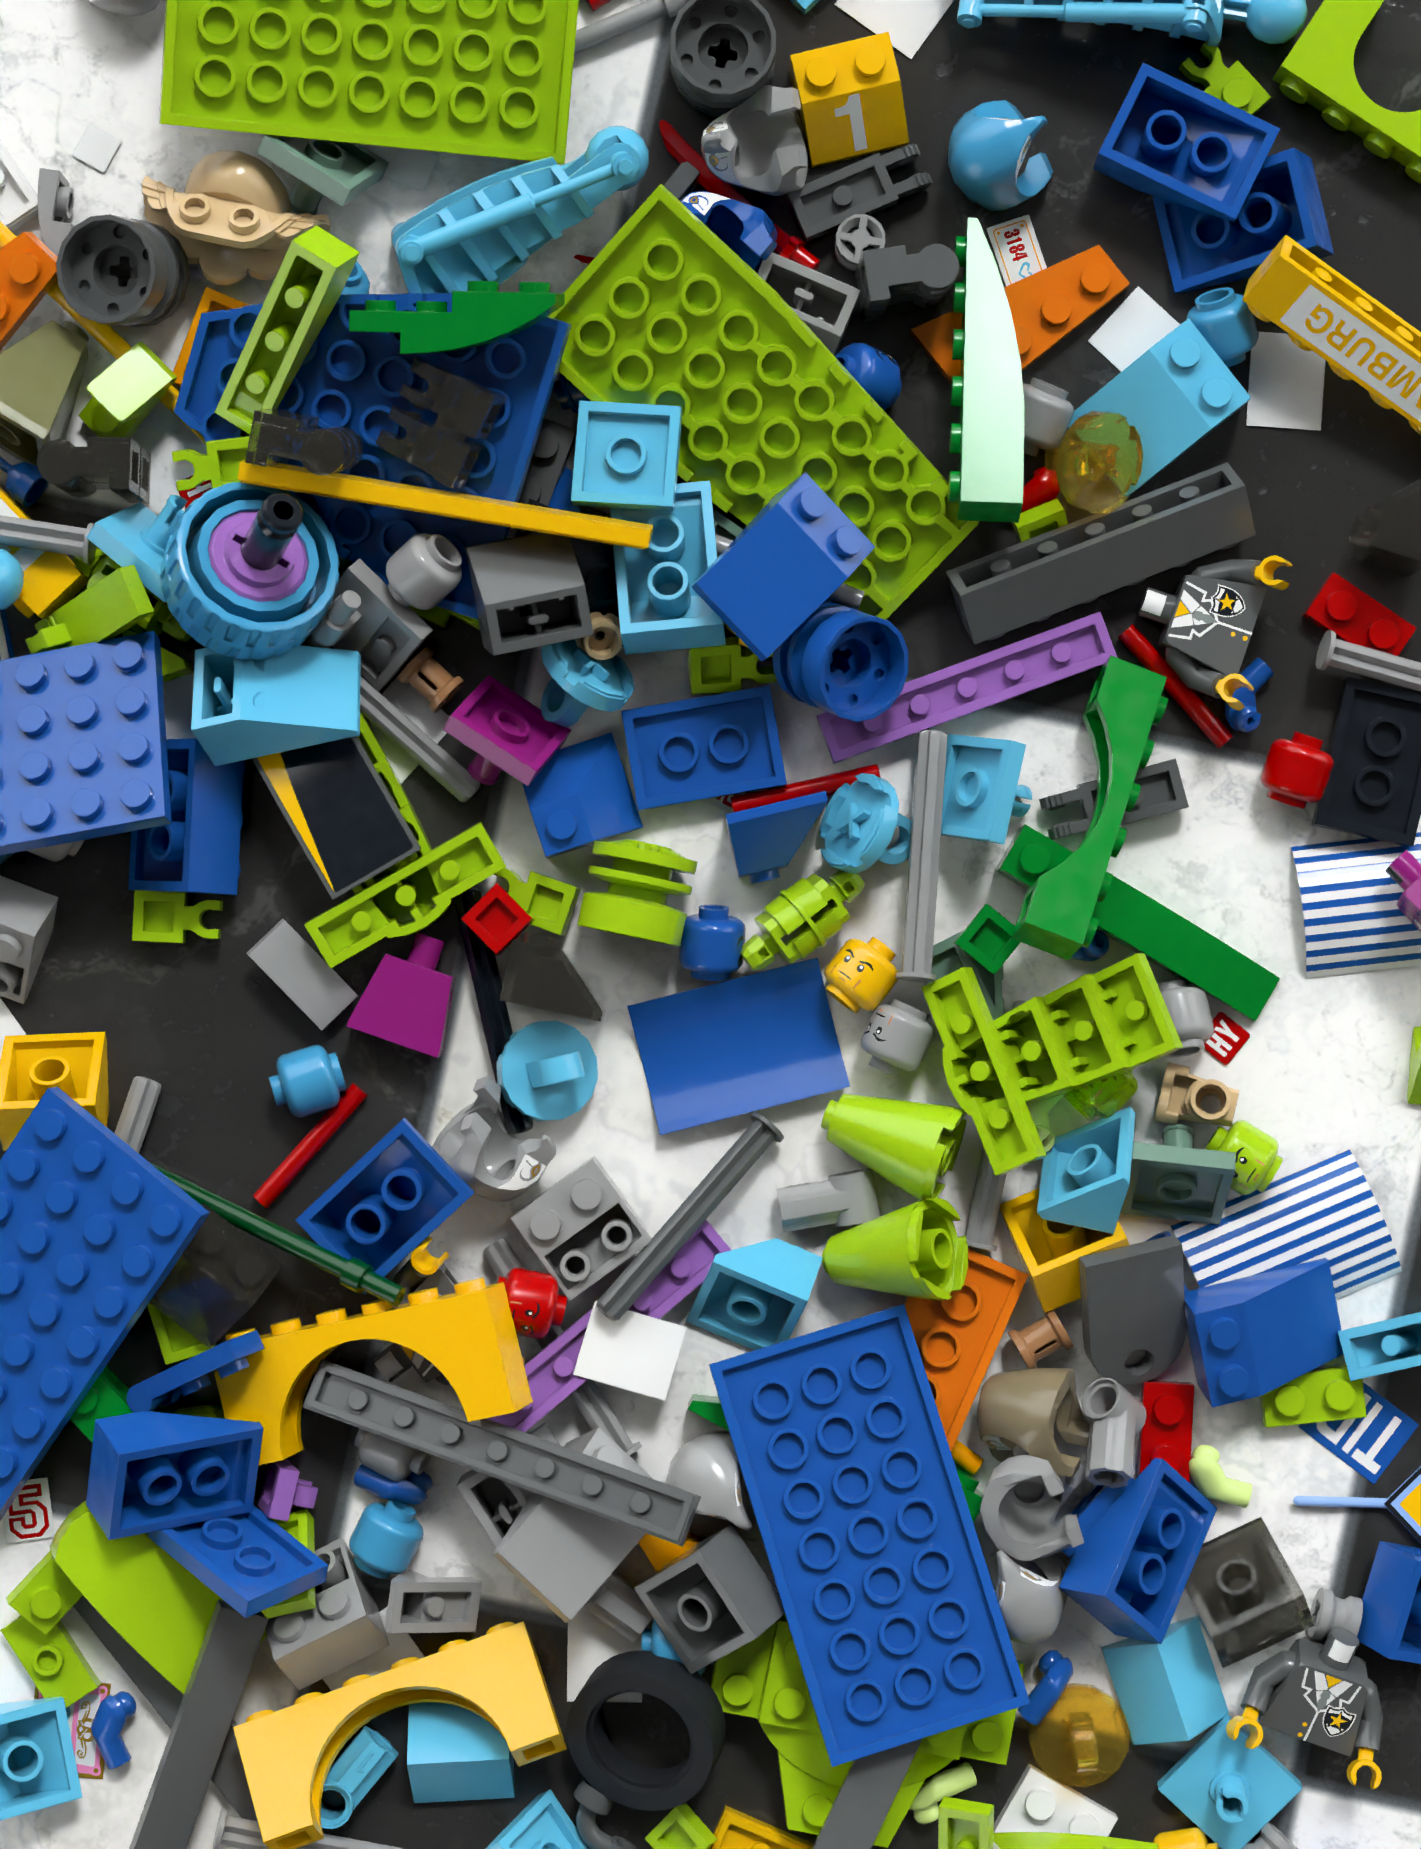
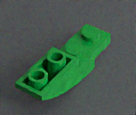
M467 281V291H452V312H447V302L416 301V312L396 311V301L365 300V310H349V331L400 333V354L443 353L464 350L501 340L542 321L564 305L565 294L550 293V283L519 282V292H499V282Z

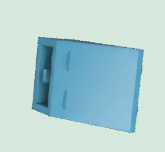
M299 645L280 656H273L262 660H244L224 656L209 648L195 650L191 731L214 766L359 736L361 655L358 651Z

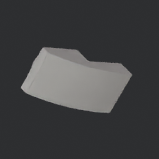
M40 168L38 179V216L42 240L58 256L61 243L74 227L72 223L63 222L64 218H70L72 215L74 190L69 187V182L60 171Z
M283 918L246 953L321 1031L358 996Z

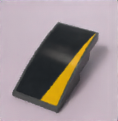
M358 736L252 758L332 900L421 849Z

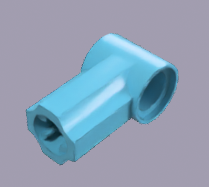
M365 1725L331 1766L323 1791L335 1790L341 1793L345 1799L346 1806L342 1809L331 1810L325 1807L321 1801L322 1828L334 1829L346 1823L356 1806L398 1756L399 1753L394 1749L390 1741L378 1731L372 1730Z

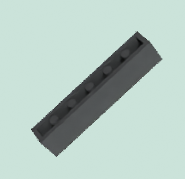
M1228 462L948 570L946 574L960 621L975 645L985 640L998 639L1006 632L1026 624L1044 621L1053 614L1075 605L1093 602L1099 596L1124 586L1139 584L1147 577L1170 568L1183 567L1194 559L1219 549L1232 548L1240 541L1255 536L1256 530L1246 486Z

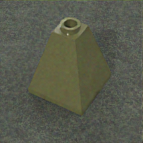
M52 320L0 353V448L23 462L37 465L50 476L56 468L88 361L87 342L89 337L81 328L68 321H64L60 325Z

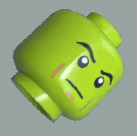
M1244 1120L1234 1122L1228 1130L1218 1126L1205 1147L1206 1150L1236 1153L1235 1172L1230 1188L1241 1195H1249L1256 1189L1263 1193L1283 1161V1158L1277 1155L1279 1150L1277 1140Z

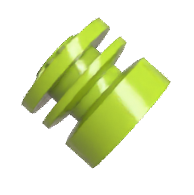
M629 839L610 842L595 840L592 853L612 858L614 862L612 869L590 865L588 873L598 879L609 882L607 892L584 893L577 925L680 947L687 914L666 905L668 895H691L692 886L672 882V873L674 871L695 875L698 862L685 858L671 848Z

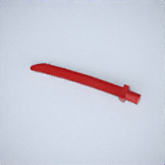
M667 120L659 121V128L666 150L680 164L687 161L699 170V183L708 192L754 206L731 184L724 183L709 171L704 158ZM773 222L778 232L775 241L778 245L774 251L782 257L816 271L821 260L804 248L806 242L799 237H790Z

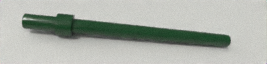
M151 1163L208 1210L211 1215L339 1278L340 1285L358 1294L365 1291L393 1306H398L402 1302L406 1289L374 1273L373 1266L355 1257L348 1260Z

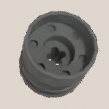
M690 0L679 10L671 28L670 43L671 76L678 93L692 108L710 116H722L749 99L764 85H770L774 76L776 30L768 11L757 0ZM720 52L729 54L730 61H727L725 68L716 67V60L720 57Z
M111 214L91 216L75 225L61 243L56 262L58 285L67 304L82 317L101 324H120L131 327L157 325L175 313L185 299L190 281L188 258L179 240L165 227L144 220L129 219ZM131 268H137L138 274L136 278H131Z

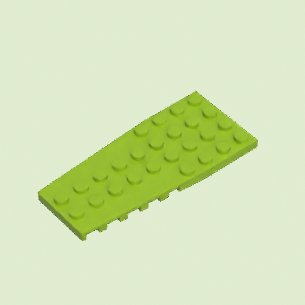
M662 184L655 189L563 293L565 294L564 305L548 316L572 324L558 371L590 401L681 406L683 413L677 475L687 483L688 481H710L712 502L727 513L729 511L744 524L748 525L777 493L806 472L875 546L856 570L843 582L865 591L858 611L886 620L979 523V521L957 520L958 502H948L949 482L782 297Z

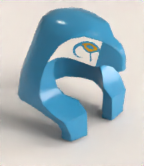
M1006 100L982 103L963 114L953 127L949 139L948 165L954 183L970 202L990 211H1003L1035 196L1045 187L1051 179L1052 173H1054L1046 153L1040 152L1030 157L1025 171L1018 178L1017 175L1032 140L1041 128L1046 125V117L1041 115L1024 118L1016 106Z

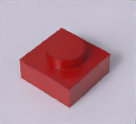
M498 883L461 918L498 956L535 921Z

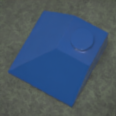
M612 732L559 749L529 786L522 783L545 857L548 859L592 845L595 840L604 841L643 828Z
M826 791L725 814V822L738 877L749 876L751 885L780 878L778 868L789 865L827 804Z

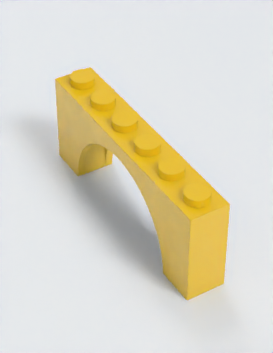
M484 1277L454 1284L455 1293L439 1296L437 1287L408 1294L409 1303L393 1306L380 1299L362 1304L363 1313L347 1316L346 1309L339 1308L315 1315L317 1323L302 1326L300 1318L270 1325L272 1333L260 1335L265 1349L246 1357L250 1367L221 1379L218 1371L214 1373L225 1419L260 1422L263 1426L259 1465L282 1461L304 1450L301 1438V1410L304 1396L313 1374L317 1370L321 1359L324 1360L338 1346L348 1341L360 1339H377L400 1344L430 1361L452 1385L463 1406L468 1422L517 1412L533 1403L504 1282L486 1286ZM255 1328L226 1334V1341L255 1331Z
M524 1621L517 1624L513 1622L497 1624L491 1627L486 1632V1635L468 1642L464 1639L450 1641L442 1645L435 1654L421 1659L418 1657L401 1659L390 1667L391 1670L374 1676L367 1674L354 1676L346 1680L339 1689L325 1694L321 1692L305 1694L297 1698L292 1706L276 1712L274 1710L258 1711L247 1717L245 1723L234 1726L235 1737L264 1844L269 1849H297L324 1839L321 1826V1799L324 1784L333 1761L346 1742L361 1727L377 1716L397 1707L421 1702H437L467 1709L482 1717L502 1735L518 1767L566 1750L567 1747L536 1650Z

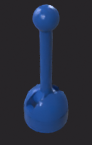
M0 456V469L7 474V491L24 507L31 506L47 489L50 475L37 465L28 462H20L12 466Z

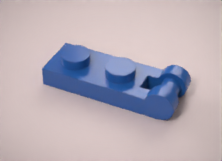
M255 1330L227 1340L132 1386L128 1390L126 1398L130 1410L133 1412H152L158 1406L164 1407L175 1403L181 1393L185 1397L212 1385L208 1377L210 1374L218 1371L221 1379L250 1367L246 1357L265 1349L258 1331Z

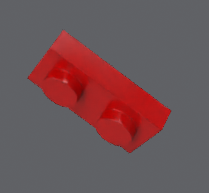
M1335 572L1328 576L1302 615L1324 631H1335L1336 639L1395 656L1400 654L1417 629Z
M1149 1380L1141 1383L1140 1401L1146 1408L1147 1417L1144 1426L1139 1432L1137 1477L1154 1458H1160L1165 1460L1190 1483L1189 1461L1191 1460L1194 1384L1192 1382Z

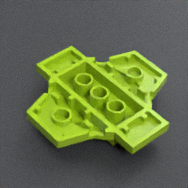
M784 1614L759 1637L716 1660L710 1686L717 1695L723 1712L757 1718L763 1731L778 1750L787 1828L789 1830L818 1835L853 1761L834 1767L831 1766ZM1017 1660L1023 1678L1025 1664L1023 1661ZM1017 1708L923 1738L873 1845L889 1847L925 1779L946 1767L953 1759L959 1760L960 1757L1006 1765Z

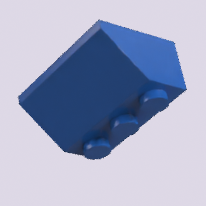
M196 738L166 739L172 824L131 831L128 890L237 895L238 879L241 871L239 851L240 831L243 824L242 792L243 779L246 772L245 761L214 766Z

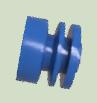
M825 600L773 652V670L780 687L792 699L820 708L838 717L859 722L876 718L889 709L900 695L908 674V649L902 633L890 621Z

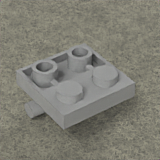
M359 558L339 579L335 596L325 616L302 646L321 648L333 646L335 649L358 651L361 655V675L380 691L393 679L433 630L409 606H404L397 602L390 594L388 586Z

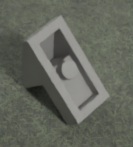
M405 1570L391 1580L385 1632H476L482 1581L472 1577L429 1578L415 1571Z

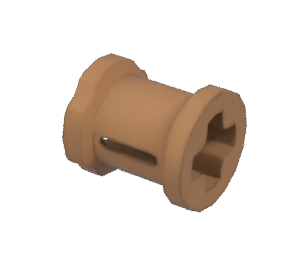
M427 646L406 665L397 679L402 684L410 683L430 702L428 708L435 714L454 697L465 681L460 676L452 677L432 658L434 652Z
M1054 1310L1046 1312L1045 1317L1020 1331L1012 1329L1008 1332L1028 1369L1037 1368V1361L1062 1347L1068 1350L1074 1346Z

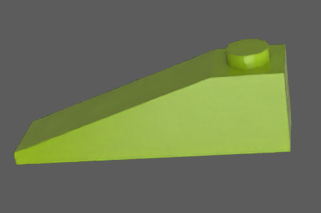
M317 225L291 241L214 413L251 436L260 435L261 437L338 301L358 259L359 251Z

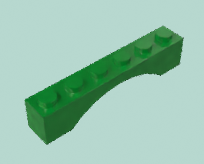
M1110 655L1096 674L1082 717L1092 740L1097 764V797L1092 820L1077 850L1060 865L1039 876L1026 892L1011 939L1065 960H1069L1081 946L1088 948L1091 944L1099 921L1097 918L1092 917L1096 901L1103 902L1112 882L1113 874L1106 872L1110 857L1116 858L1119 854L1127 833V829L1120 827L1124 812L1130 813L1140 792L1141 785L1134 783L1138 768L1142 770L1145 768L1153 751L1154 741L1148 739L1152 725L1157 726L1167 706L1168 698L1161 696L1167 677Z

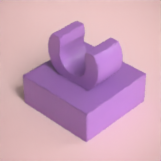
M288 1460L268 1463L258 1507L268 1518L288 1521L292 1504L300 1507L314 1508L318 1488L312 1486L311 1481L298 1479L300 1471Z

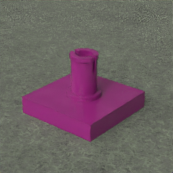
M489 675L451 714L443 728V731L477 752L474 760H472L467 768L468 773L473 779L481 784L493 785L497 782L500 772L504 770L526 786H529L563 746L572 731L568 727L546 721L542 716L541 709Z

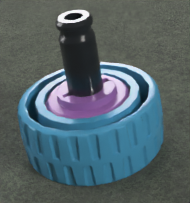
M240 482L227 483L204 492L200 498L195 499L179 518L170 534L162 556L163 561L160 567L162 591L173 617L187 634L204 647L236 659H268L269 657L288 653L291 648L298 647L321 622L335 596V590L339 583V555L336 551L334 539L324 521L313 508L296 495L282 489Z

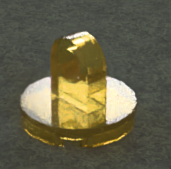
M1091 411L1079 417L1066 431L1059 448L1045 450L1046 469L1056 471L1059 489L1069 504L1081 511L1108 513L1120 507L1129 497L1125 496V494L1129 490L1130 485L1136 486L1141 475L1143 462L1141 437L1135 426H1130L1127 420H1125L1127 418L1119 413Z
M1067 1684L1057 1703L1039 1725L1036 1726L1029 1722L1028 1740L1035 1761L1048 1777L1065 1786L1088 1787L1104 1782L1119 1770L1129 1750L1130 1730L1123 1710L1109 1694L1094 1685Z

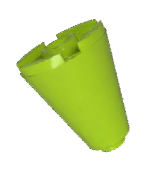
M844 1093L838 1102L830 1100L823 1115L821 1128L828 1130L827 1141L920 1201L926 1198H939L946 1185L937 1182L939 1176L943 1178L947 1170L952 1171L963 1140L967 1120L963 1118L967 1113L961 1108Z
M938 1197L926 1198L831 1236L822 1253V1264L825 1272L838 1285L943 1301L951 1299L950 1293L961 1290L965 1283L968 1269V1244L966 1236H957L953 1221H961L953 1206L947 1200Z

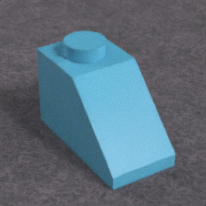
M1421 1312L1338 1331L1350 1381L1421 1365Z

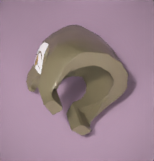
M1032 1368L1001 1372L990 1376L981 1388L977 1407V1424L979 1436L989 1447L992 1456L996 1460L1003 1462L1007 1458L1015 1457L1013 1449L1019 1445L1030 1456L1048 1460L1057 1475L1073 1478L1080 1468L1082 1458L1059 1452L1054 1439V1424L1056 1420L1058 1432L1065 1442L1088 1448L1090 1423L1084 1419L1076 1394L1074 1370L1069 1368Z

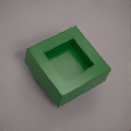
M986 903L954 941V944L989 973L995 975L1021 942L1011 939L1015 926Z

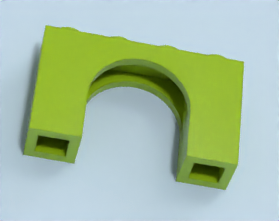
M1324 0L1278 69L1273 80L1280 84L1279 89L1289 99L1300 104H1304L1305 101L1322 112V118L1329 125L1341 131L1349 129L1364 139V146L1370 152L1385 159L1389 158V156L1406 167L1405 172L1410 178L1421 184V110L1395 112L1377 105L1363 92L1355 75L1354 53L1357 43L1384 0Z

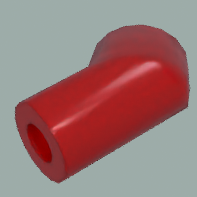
M1047 466L1034 470V477L1023 486L1021 513L1057 498L1061 485L1056 470Z

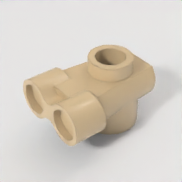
M1168 1062L1154 1121L1177 1125L1179 1119L1231 1127L1239 1090L1227 1087L1218 1080H1206L1189 1074L1190 1067ZM1215 1096L1220 1101L1219 1110L1215 1113L1203 1111L1200 1103L1204 1097Z

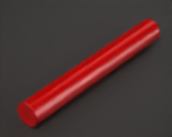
M1133 624L1118 637L1147 670L1167 677L1164 685L1166 692L1218 749L1233 737L1231 732L1195 692L1184 685L1167 664L1166 660Z
M877 764L787 784L786 786L730 797L733 812L826 791L827 796L832 795L844 783H848L851 786L857 780L854 776L861 773L880 777Z
M352 1083L340 1096L338 1105L329 1109L253 1194V1197L268 1209L368 1095L358 1085Z

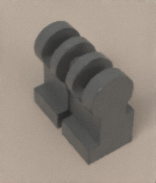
M932 244L924 247L919 253L909 255L906 253L905 245L862 251L854 273L857 289L861 290L859 305L862 322L882 319L888 305L913 302L922 308H933L941 304L947 297L959 272V261L953 250L942 244Z

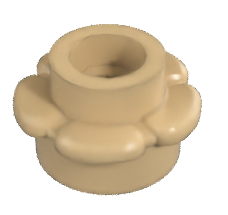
M600 612L590 613L594 635L575 639L576 645L593 659H610L620 651L623 645L620 620L611 613L602 615ZM599 631L604 632V636L601 639L595 638L596 633Z

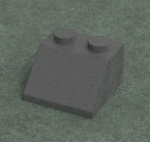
M729 1524L697 1543L634 1587L690 1674L756 1639L785 1614L778 1592L733 1524Z

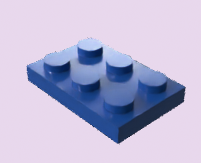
M770 685L621 711L638 811L787 785Z
M254 1505L252 1512L149 1532L148 1538L244 1618L326 1582L328 1564Z

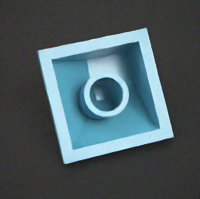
M778 1238L716 1254L690 1309L686 1322L753 1350L789 1340L808 1302L823 1257Z

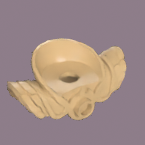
M218 151L206 155L191 170L184 193L178 192L175 188L166 186L160 181L156 182L148 176H145L141 183L145 204V219L148 222L165 227L179 240L188 258V264L199 263L204 277L217 285H232L245 278L248 273L258 280L275 279L293 239L316 225L330 233L331 222L327 214L313 215L305 213L298 215L291 213V202L287 190L273 169L260 159L241 151Z

